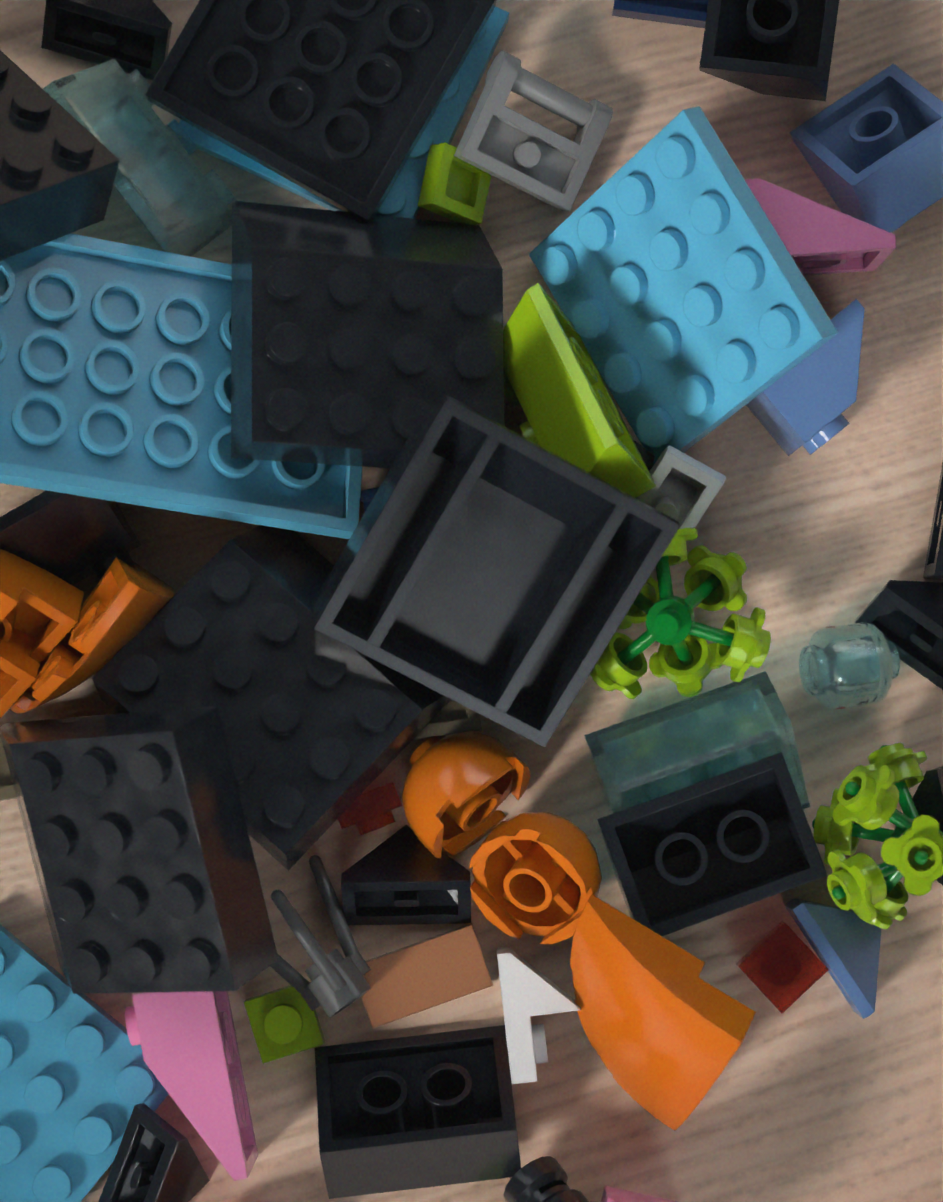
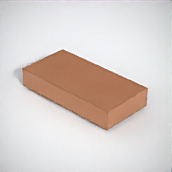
M472 923L367 960L366 963L371 970L363 976L371 986V989L361 997L373 1029L493 986V981Z

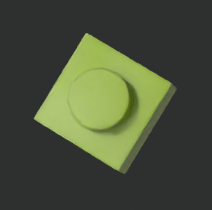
M446 142L430 145L417 206L457 223L482 224L492 175L455 157L454 154L457 147Z
M291 985L244 1001L263 1064L325 1043L316 1009L312 1011L301 994Z

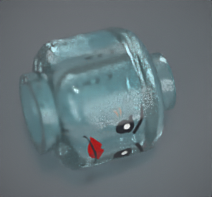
M865 622L819 629L811 636L808 646L802 648L799 657V673L805 691L810 696H815L824 707L835 710L872 705L885 699L891 688L892 679L898 676L900 670L899 654L895 645L891 641H886L884 634L875 625Z

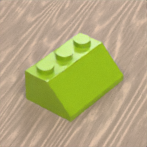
M539 283L528 288L503 329L504 394L512 406L515 407L521 404L528 419L520 424L523 436L635 498L656 487L597 366L580 335L574 329L573 324Z

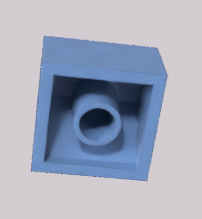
M895 64L890 65L790 132L794 143L840 211L846 215L887 232H893L905 222L943 198V102Z
M857 299L831 319L838 334L746 404L788 456L801 446L811 455L849 424L842 415V412L856 402L865 311Z

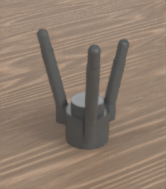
M313 855L309 859V864L346 958H343L337 949L326 954L281 890H275L271 894L272 901L314 962L305 971L312 982L306 980L279 954V959L271 964L270 967L301 994L312 1011L322 1006L328 1017L331 1018L371 989V986L363 976L371 969L357 949L321 858L318 855Z

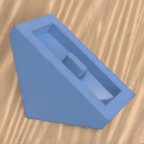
M797 898L786 903L784 906L853 1011L863 1019L874 1013L881 928L864 922L853 910L844 911L839 907Z

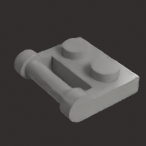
M502 50L494 58L488 69L485 79L486 85L454 156L561 211H570L610 124L613 110L596 99L588 103L521 67L520 59ZM510 91L577 125V134L572 141L504 106Z

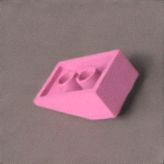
M760 178L744 179L803 276L876 271L896 249L895 234Z
M228 991L147 992L132 994L133 1006L125 1007L126 1029L131 1046L141 1045L144 1062L234 1181L247 1179L257 1160L258 1151Z

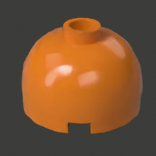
M475 731L457 732L441 740L434 736L424 741L411 755L409 762L412 768L406 776L401 800L408 824L424 846L437 858H441L442 848L451 856H454L479 842L506 817L502 811L496 810L497 807L507 798L509 793L518 801L520 800L531 778L530 770L512 749L497 738Z
M527 812L502 821L481 843L471 857L469 869L473 867L472 872L474 876V881L470 886L472 898L485 918L506 935L519 940L524 932L532 936H541L543 939L539 944H555L574 935L578 920L591 894L598 897L602 880L596 848L585 832L570 820L550 812Z

